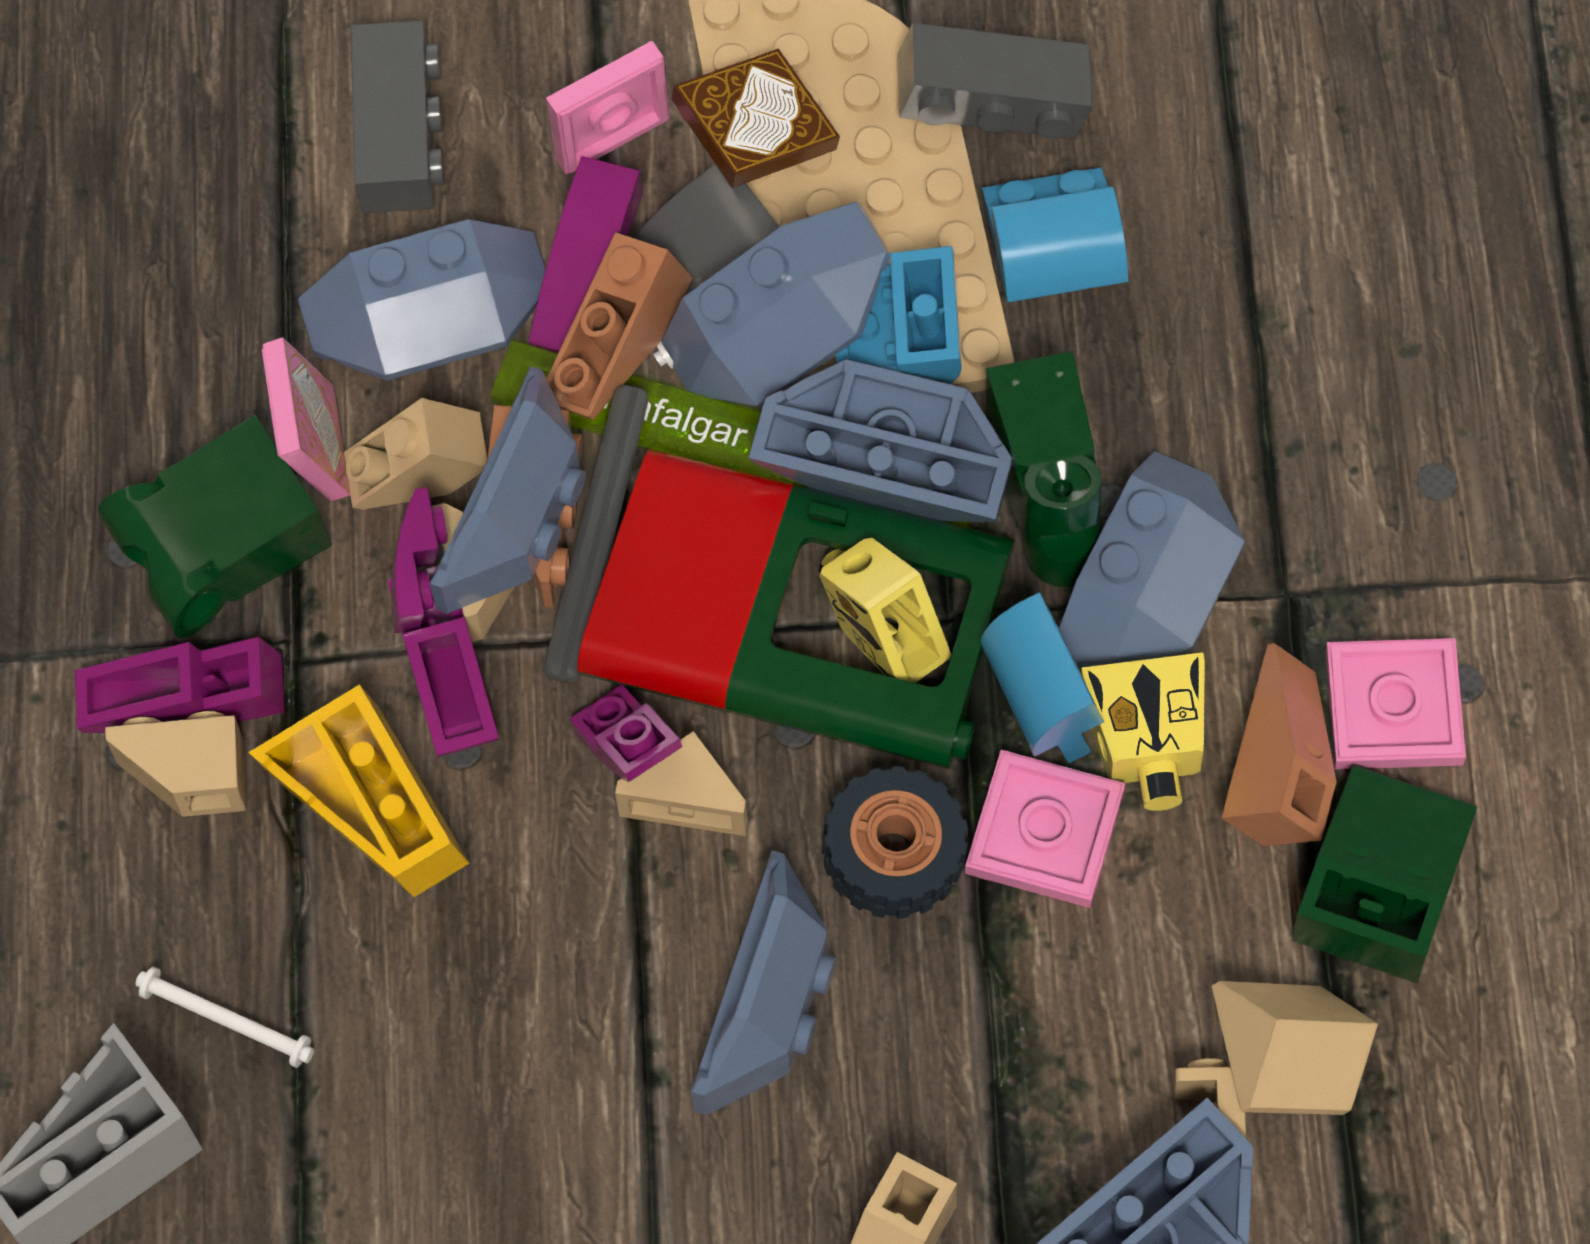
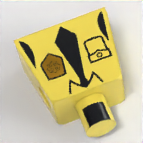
M873 538L863 539L847 551L835 549L824 557L819 567V576L839 625L846 636L883 675L916 683L951 658L952 654L921 574ZM885 618L895 620L899 624L898 630L886 621Z
M1203 652L1081 668V675L1104 720V723L1092 728L1091 731L1108 779L1123 783L1140 781L1143 805L1147 810L1162 811L1180 805L1182 803V795L1178 776L1196 774L1201 771L1205 683Z

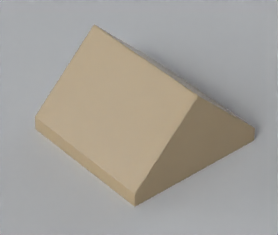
M1219 981L1212 985L1241 1112L1344 1115L1352 1110L1378 1026L1377 1022L1321 986Z

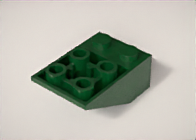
M1353 765L1300 905L1292 941L1418 984L1478 806Z

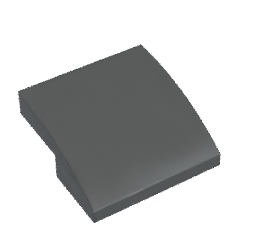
M715 164L671 198L633 238L670 251L693 277L686 293L687 295L774 232L779 226L746 183L731 188Z

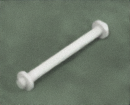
M151 967L147 973L142 971L137 977L135 985L139 987V997L148 999L152 994H155L290 1056L289 1064L295 1068H298L302 1062L309 1063L313 1056L314 1048L310 1047V1037L302 1035L296 1041L160 979L161 971L158 968Z

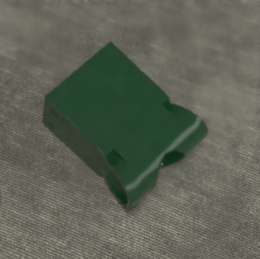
M1073 351L986 368V418L1012 457V467L1005 493L1016 528H1019L1024 542L1025 559L1030 570L1042 582L1055 587H1071L1075 585L1100 536L1101 472L1096 466L1095 448Z
M253 415L159 473L154 483H140L125 487L106 497L98 506L99 517L122 553L148 570L150 597L173 634L179 639L190 637L203 629L221 611L226 601H237L332 546L318 509L289 465L277 455L276 445L256 415Z

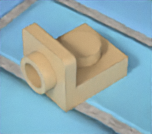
M1199 1059L1190 1062L1188 1068H1178L1175 1070L1174 1097L1176 1101H1204L1206 1098L1210 1101L1214 1100L1212 1103L1246 1138L1245 1112H1241L1231 1067H1228L1226 1061Z

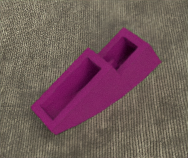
M581 156L546 266L529 336V348L558 355L615 232L625 236L629 234L643 195L639 170Z
M438 566L420 571H427L431 582ZM392 578L387 580L388 586H389V590H390V594H391V580H392ZM432 595L433 607L432 609L424 610L420 629L403 632L402 636L436 756L439 758L499 741V736L462 608L448 614L436 610Z
M259 637L202 651L190 642L75 670L77 729L82 733H105V727L123 726L125 721L137 717H151L161 722L187 720L188 716L197 712L214 711L225 716L234 715L236 721L241 722L284 713L281 654Z

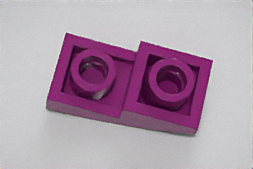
M428 487L414 490L407 506L396 544L391 580V611L394 634L419 630L424 617V610L432 609L433 607L428 572H417L416 568L434 565L439 549L438 545L447 543V532L443 509L441 506L431 507Z
M620 685L569 718L576 736L607 768L627 782L632 781L683 747L680 739L647 703L641 706L623 685Z

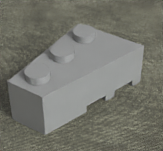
M114 1023L101 1037L104 1045L80 1075L73 1072L62 1085L61 1090L64 1094L40 1124L33 1121L0 1162V1218L18 1244L73 1243L203 1150L184 1116Z

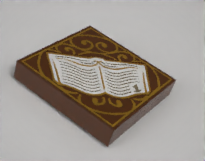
M779 49L674 85L671 100L731 188L837 150L840 139L839 134Z

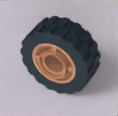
M892 766V769L881 770L880 768L869 770L868 775L861 778L856 776L849 781L847 788L842 793L838 792L833 799L831 812H827L822 841V854L825 855L824 868L827 876H831L834 881V889L840 896H846L853 907L860 911L863 908L873 912L872 916L885 918V915L897 916V919L909 918L910 914L919 911L923 914L931 910L933 904L938 900L943 901L950 894L952 884L958 882L968 844L966 843L968 834L967 821L962 819V807L957 798L953 799L948 793L949 788L940 781L937 783L928 778L929 774L920 770L912 772L904 770L905 767ZM895 833L904 836L911 846L904 851L894 852L884 848L878 839L886 834Z

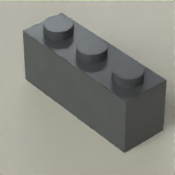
M423 20L351 25L354 182L361 213L434 209V185H444L442 148L432 149V132L443 131L440 95L431 96L430 80L441 79L439 44H428Z
M913 23L897 56L899 118L921 120L929 125L948 123L980 127L988 132L1007 130L1039 134L1047 139H1061L1064 137L1075 139L1093 107L1089 44Z

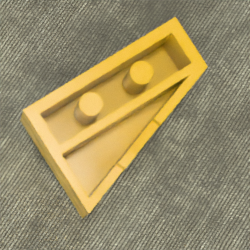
M360 684L248 752L273 778L411 896L416 897L470 864L381 709Z

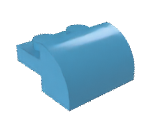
M1102 167L1088 170H1073L1065 174L1024 181L1014 180L1005 184L982 187L983 208L993 238L996 266L1007 303L1129 282L1126 246L1118 202L1113 186L1108 187Z
M947 246L890 253L891 265H887L885 271L882 270L876 297L862 336L836 354V364L848 359L951 384L958 378L962 369L953 247Z
M1039 592L1019 602L997 617L984 631L981 637V646L1034 757L1058 745L1068 763H1071L1092 752L1083 733L1104 723V720L1051 611Z

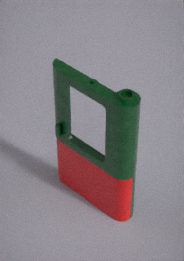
M648 449L636 478L585 628L578 656L577 671L580 675L950 769L954 758L965 760L970 749L975 722L964 719L983 654L981 637L992 623L1016 542L1012 538L655 449ZM873 538L913 568L966 581L971 586V593L944 681L939 686L928 687L775 647L771 643V638L802 546L807 543H817L847 551L863 539Z

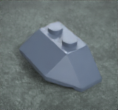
M853 202L780 226L682 298L662 339V343L671 356L673 367L688 394L762 408L766 397L780 390L785 391L862 336L876 297L882 270L885 271L891 254L860 203Z
M467 219L350 252L298 298V302L315 357L327 361L332 359L351 369L388 381L507 347L535 309L546 269L534 232Z
M848 359L800 381L785 391L780 390L766 397L749 454L751 462L812 489L940 521L997 522L1012 467V457L1000 441L969 389Z
M530 366L524 383L445 554L433 575L430 587L436 610L448 614L532 580L540 560L548 562L557 548L561 534V526L557 523L565 505L574 507L581 495L586 473L580 469L577 444L541 369Z
M1156 451L1131 474L1075 583L1059 627L1080 673L1083 667L1178 656L1192 652L1245 545V540L1212 475Z
M771 851L691 1090L693 1108L696 1113L709 1115L789 1074L796 1053L807 1055L816 1030L817 1017L809 1015L816 992L824 995L828 993L834 976L837 957L829 955L828 931L783 853Z
M1206 1098L1037 1244H1249L1254 1147L1221 1111Z

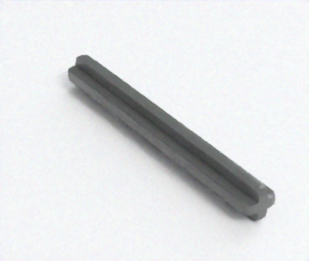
M619 385L615 389L544 664L546 677L555 681L575 683L579 677L577 664L582 638L607 567L648 405L647 392L638 387Z

